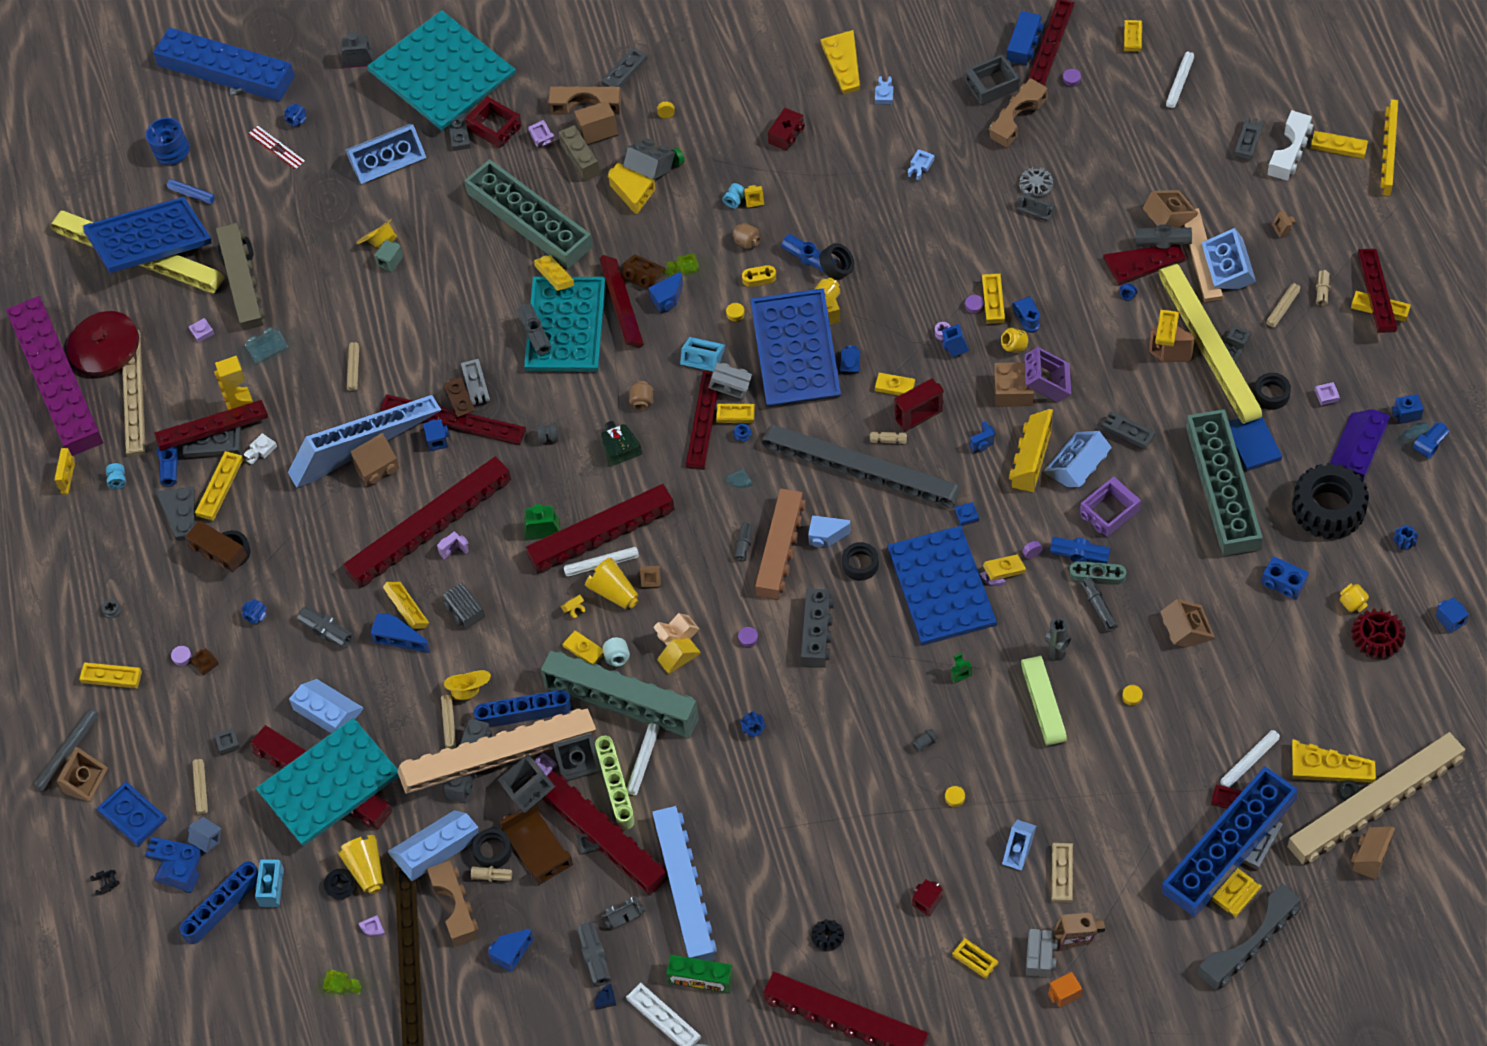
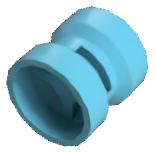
M737 183L731 184L729 192L725 193L722 198L723 202L730 208H738L740 200L745 197V188Z
M113 463L106 467V475L108 476L107 486L111 489H120L126 485L124 477L125 468L122 464Z

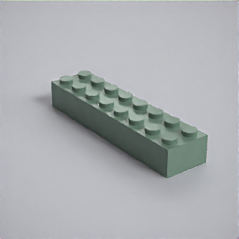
M489 159L464 180L469 196L545 253L551 255L565 268L569 269L593 248L589 232Z
M1225 409L1187 415L1186 430L1222 556L1261 550L1263 537Z
M550 651L541 668L544 687L547 690H565L570 698L648 725L650 723L658 724L660 729L689 739L699 720L696 700L688 695L682 696L676 694L673 690L658 688L653 683H644L635 677L623 676L615 670L609 671L603 669L600 665L585 663L580 658L574 659L562 652Z

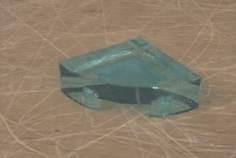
M744 469L726 477L727 481L735 487L748 488L752 486V482Z

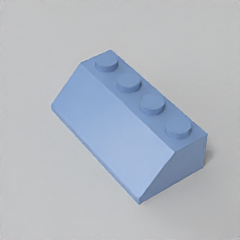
M413 124L405 125L345 149L351 166L361 184L426 158Z
M454 810L390 849L388 853L409 879L413 881L428 872L427 868L444 862L473 844L479 827L467 813Z

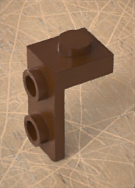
M461 377L446 381L444 383V391L446 396H449L457 417L474 412L473 404Z

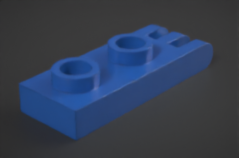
M151 837L150 842L153 844H149L147 849L153 852L146 851L144 856L159 861L177 859L195 865L197 868L203 851L194 845Z

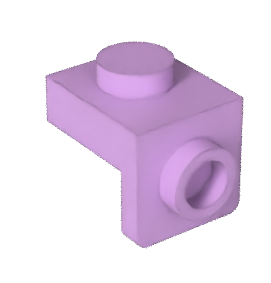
M544 120L528 127V131L537 147L541 145L546 147L552 143L554 134L550 133Z
M455 531L448 537L443 538L437 545L439 555L444 560L458 548L465 554L469 552L468 541L463 535L459 536Z

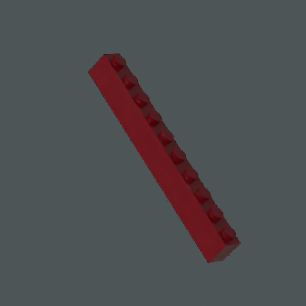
M496 456L346 561L343 564L346 574L359 589L369 584L376 576L386 572L390 566L400 562L404 556L414 552L425 541L431 540L435 534L445 530L449 524L462 518L466 512L476 508L480 502L491 497L498 489L508 485L511 481L508 468Z

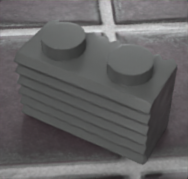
M463 583L443 594L445 600L443 605L448 612L452 611L454 613L453 618L459 626L462 624L467 629L485 618L483 608Z

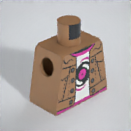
M1089 912L1060 915L1053 930L1054 938L1058 939V951L1090 944L1096 933L1105 932L1103 920L1094 921L1092 914Z

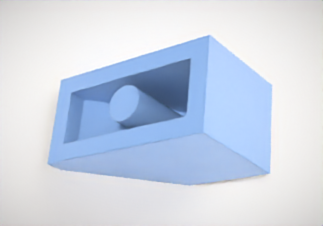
M812 515L808 535L809 545L818 548L833 545L850 534V520Z
M1016 820L1011 828L1002 862L1003 865L1018 870L1023 869L1032 845L1036 825Z

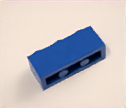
M1021 11L1007 49V60L1027 66L1029 59H1032L1034 55L1033 47L1038 44V33H1042L1044 23H1041V15Z

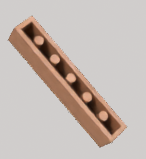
M780 488L755 586L756 596L779 600L780 594L785 591L786 582L784 578L789 575L790 565H788V562L793 559L794 549L792 546L793 543L796 544L798 532L796 530L797 527L801 526L802 516L800 514L801 511L805 510L806 500H803V492Z

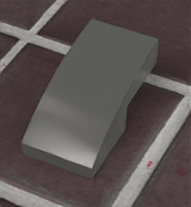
M1234 325L1224 345L1236 364L1251 336V332Z

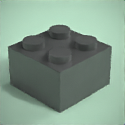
M644 139L628 146L623 166L654 180L670 172L675 152L669 150L667 146L655 144L651 139Z

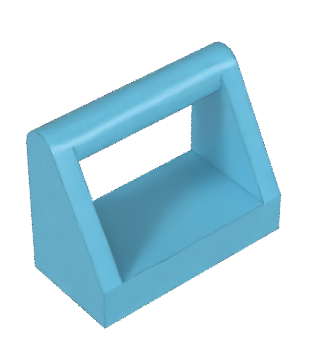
M689 337L682 347L680 364L714 371L716 363L721 361L725 344ZM692 345L699 346V347H704V348H709V349H713V350H717V351L715 352V351L705 350V349H701V348H696V347H692Z

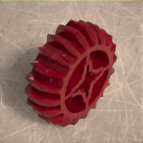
M1375 608L1371 612L1366 609L1364 615L1360 614L1354 620L1351 629V638L1355 641V647H1360V653L1365 651L1366 657L1371 654L1374 659L1377 656H1381L1384 659L1386 655L1391 658L1393 653L1397 654L1404 645L1406 629L1402 626V620H1397V614L1391 616L1390 610L1385 613L1383 608L1379 612ZM1363 629L1367 630L1368 638L1364 635ZM1389 629L1392 631L1394 639L1390 637Z

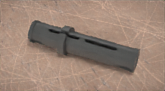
M1092 577L1083 579L1084 581H1081L1080 584L1083 586L1088 595V601L1093 604L1107 632L1115 630L1118 624L1104 602L1102 592L1097 589Z

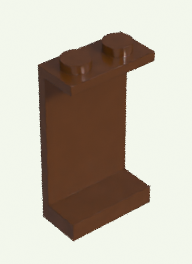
M536 804L525 813L519 809L513 814L506 815L499 821L501 830L509 837L510 844L538 886L573 865L571 855L568 851H564L539 814Z

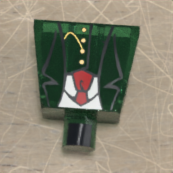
M609 421L604 425L606 431L601 433V438L609 467L642 455L640 442L626 424L616 426L614 421Z

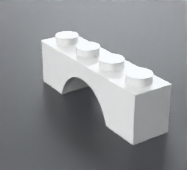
M1291 110L1286 122L1284 135L1291 140L1292 145L1286 149L1274 151L1269 163L1268 175L1288 181L1290 175L1295 174L1297 168L1295 163L1300 161L1303 153L1301 149L1307 145V134L1311 135L1314 124H1311L1312 116Z

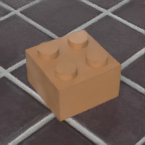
M1025 362L995 363V407L1033 406L1034 392L1033 389L1026 386Z

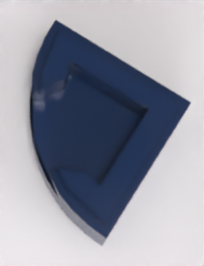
M612 984L604 986L596 997V1010L616 1005Z

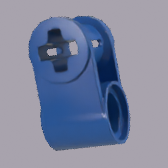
M1029 296L1012 302L1013 311L1024 329L1031 333L1038 331L1040 328V312L1035 306L1032 297Z

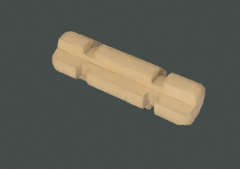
M871 432L870 442L878 443V441H881V443L896 444V442H899V444H906L907 434H896V432H881V434H878V432Z

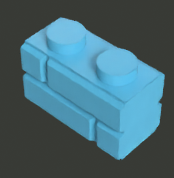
M260 860L255 895L259 907L280 906L284 868L280 860Z

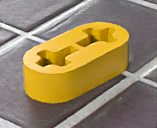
M770 265L749 268L742 273V282L747 287L771 284L776 280V270Z

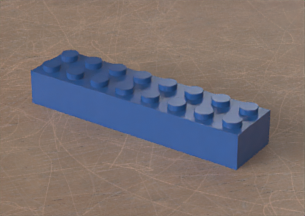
M170 27L153 52L158 66L235 89L241 88L245 92L280 102L295 77L292 64Z
M1264 766L1162 883V894L1193 917H1196L1219 888L1297 800L1298 789Z

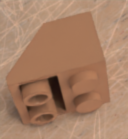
M1158 324L1151 330L1149 352L1160 361L1188 362L1192 359L1194 337L1191 333L1184 331L1177 324L1174 346L1155 344Z

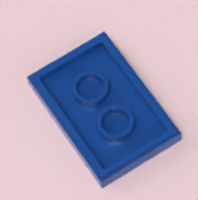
M1263 417L1243 424L1239 418L1229 421L1238 455L1246 471L1282 460L1283 456Z
M127 781L96 808L101 815L137 847L167 820V817Z

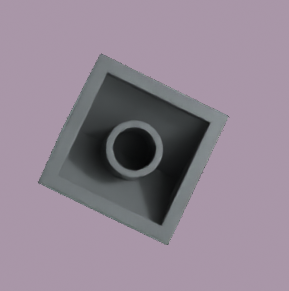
M591 732L552 743L560 773L566 780L601 771Z

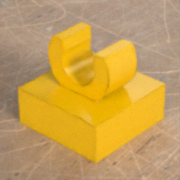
M756 185L748 186L749 188L744 189L747 208L764 205L762 186L756 187Z
M580 594L560 606L564 613L570 611L572 618L577 617L575 614L576 608L580 609L582 613L585 612V607L580 604L584 601Z

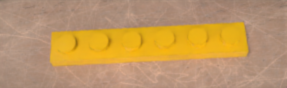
M1391 99L1390 107L1386 106L1385 117H1388V120H1385L1384 131H1387V135L1384 134L1383 145H1386V149H1383L1382 159L1385 160V163H1382L1381 174H1384V177H1381L1380 188H1383V196H1390L1393 186L1398 100Z

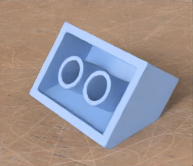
M1236 228L1202 242L1215 288L1241 289L1256 282L1244 240Z
M1100 431L1075 432L1043 472L1066 487H1080L1085 483V479L1096 470L1099 462L1107 457V453L1112 447Z
M318 679L301 684L289 698L294 711L330 733H333L352 718L356 719L363 710L362 706Z

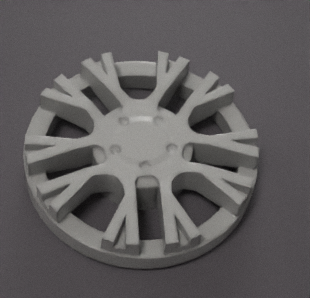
M1032 167L1022 173L1019 186L1021 191L1028 196L1035 198L1043 197L1052 190L1053 178L1051 173L1045 171L1044 168L1033 169Z

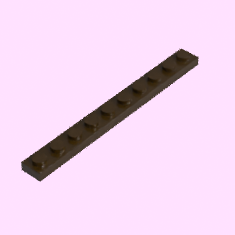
M396 867L395 889L402 1046H424L417 879L411 881L400 867Z

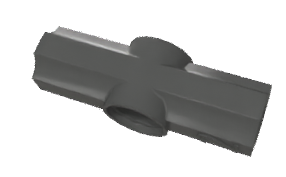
M1163 224L1156 228L1136 229V245H1156L1159 248H1169L1176 244H1192V227L1172 228L1170 225Z
M526 303L521 305L517 309V313L536 354H548L552 347L532 304Z
M308 606L303 607L299 611L297 620L312 629L319 638L323 640L328 639L341 648L348 647L351 643L353 634L338 625L331 616L327 614L322 615Z
M1063 617L1054 618L1050 622V631L1045 637V641L1049 643V657L1054 661H1062L1066 656V648L1071 642V637L1067 635V620Z
M587 922L581 924L577 930L583 947L581 949L586 966L589 967L594 986L606 985L611 981L605 962V952L602 943L599 942L594 923Z

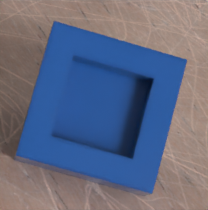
M973 502L955 507V513L961 526L979 522V516Z

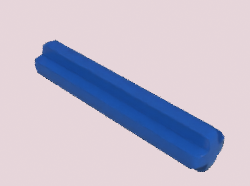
M169 179L167 182V188L209 204H213L215 201L214 194L174 179Z

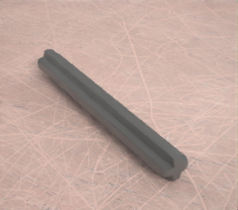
M94 709L87 711L35 781L34 786L36 789L43 791L98 718L99 714Z

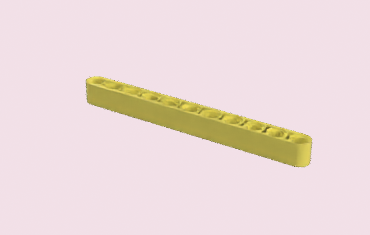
M60 211L50 224V227L58 234L93 247L83 231V225L92 222L66 211ZM176 254L140 264V266L209 293H215L224 280L223 274L219 271Z
M1174 264L1159 269L1161 282L1194 337L1195 342L1240 421L1246 424L1262 418V411L1257 400L1180 266Z

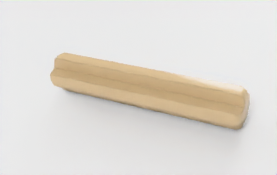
M1291 284L1267 319L1268 326L1276 327L1300 292L1299 285Z
M357 342L349 344L347 389L349 391H356L358 384L359 344Z
M448 694L441 697L444 739L446 748L454 749L456 748L453 703L451 695Z
M196 759L192 762L197 814L201 815L208 812L205 768L203 760Z

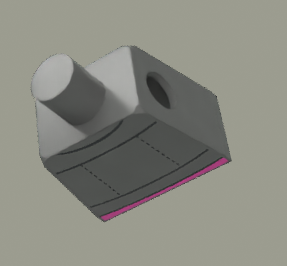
M350 32L347 37L342 38V69L366 67L375 60V52L367 36H358L356 32Z

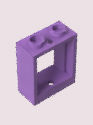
M1040 347L1025 354L1027 387L1056 402H1060L1071 395L1070 363ZM1041 367L1051 372L1052 382L1041 377Z
M1112 477L1081 503L1080 514L1085 521L1093 524L1099 533H1103L1108 537L1140 511L1141 500L1119 480ZM1111 494L1127 509L1108 524L1092 509Z

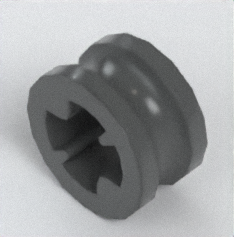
M114 599L107 600L102 605V611L107 618H115L121 612L118 602ZM113 606L114 610L110 611L109 607Z

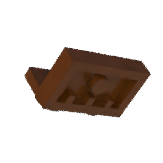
M633 255L624 262L622 277L631 283L649 290L648 288L655 285L656 281L665 274L666 268L638 255Z

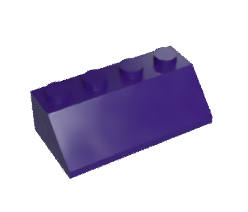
M1373 409L1351 413L1330 463H1333L1335 466H1338V464L1344 465L1346 469L1351 468L1354 470L1355 475L1359 474L1362 477V482L1365 481L1387 430L1390 415Z

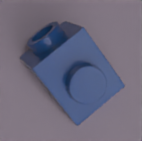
M847 345L846 349L841 350L840 371H860L861 350L857 349V346Z
M986 421L982 422V433L970 437V448L973 453L984 451L989 446L994 445L995 431Z

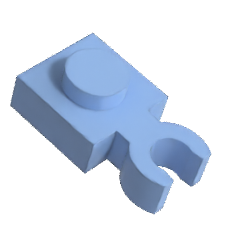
M879 76V86H876L875 104L892 105V78L888 77V81L883 82L882 76Z
M918 149L911 160L908 177H911L913 173H917L916 180H920L922 171L927 172L932 165L934 155Z

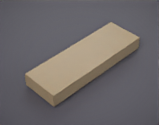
M1052 843L1051 902L1072 903L1073 843Z

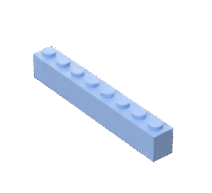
M676 806L652 811L687 955L689 958L713 961L714 952H717L716 944L709 937L712 929L710 921H705L704 915H708L706 905L700 902L699 897H702L703 894L700 884L696 885L695 882L698 874L696 866H691L690 861L694 860L692 850L686 847L689 839L687 831H682L681 825L684 824L682 812L678 813Z

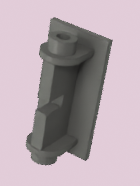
M1025 193L1024 195L1020 194V202L1016 209L1050 221L1057 207L1052 205L1051 202L1048 203L1040 199L1036 200V198Z
M635 897L623 901L624 906L618 909L614 905L604 910L606 914L602 918L607 916L608 920L605 921L607 928L612 927L614 929L626 923L623 917L625 914L629 921L642 916V913L646 911L643 904H638L641 898L636 900Z

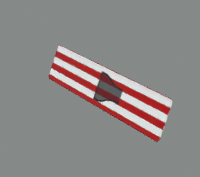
M257 126L249 133L252 138L294 169L305 162L304 159L261 127Z

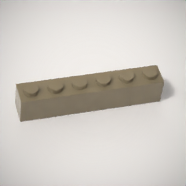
M237 223L218 227L216 231L242 331L263 326L262 319L265 318L263 307L259 308L258 303L261 302L259 291L255 292L254 289L257 286L255 276H251L250 273L253 270L251 260H247L246 255H249L247 244L243 245L242 240L245 239L243 228L239 229Z

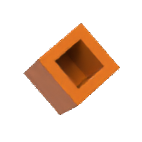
M1070 972L1050 982L1048 995L1053 1003L1056 1002L1059 1008L1081 998L1083 989L1073 972Z

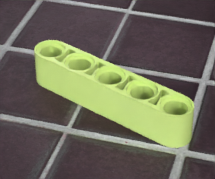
M1042 656L1021 660L1023 674L1046 746L1067 742L1066 731Z
M600 736L595 742V747L616 823L621 829L628 830L633 827L635 821L615 747L609 736ZM604 746H608V747H609V748L606 749V750L601 749V748L604 747ZM610 763L614 764V765L611 766V767H607V766H606L607 764H610ZM613 781H619L617 784H611ZM618 798H623V799H624V800L621 801V802H617V801H616ZM622 816H629L627 819H621Z

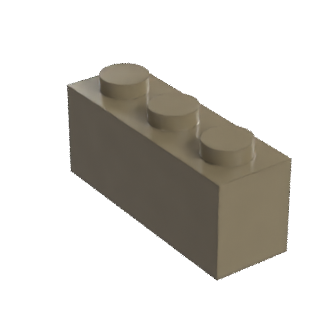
M575 125L558 132L561 147L583 181L585 182L600 175L598 161Z

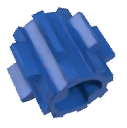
M297 103L288 106L284 111L286 113L284 120L293 127L303 124L307 119L305 117L307 114L306 110Z
M1403 525L1402 528H1396L1393 542H1396V545L1398 544V548L1409 550V547L1416 546V539L1419 534L1416 533V530H1413V526Z
M252 599L250 602L246 601L241 608L244 610L241 614L243 615L242 617L252 624H257L259 621L262 622L267 615L265 613L266 606L256 599Z
M755 711L745 713V716L740 720L743 733L750 734L751 737L761 735V732L766 728L763 722V715L756 714Z

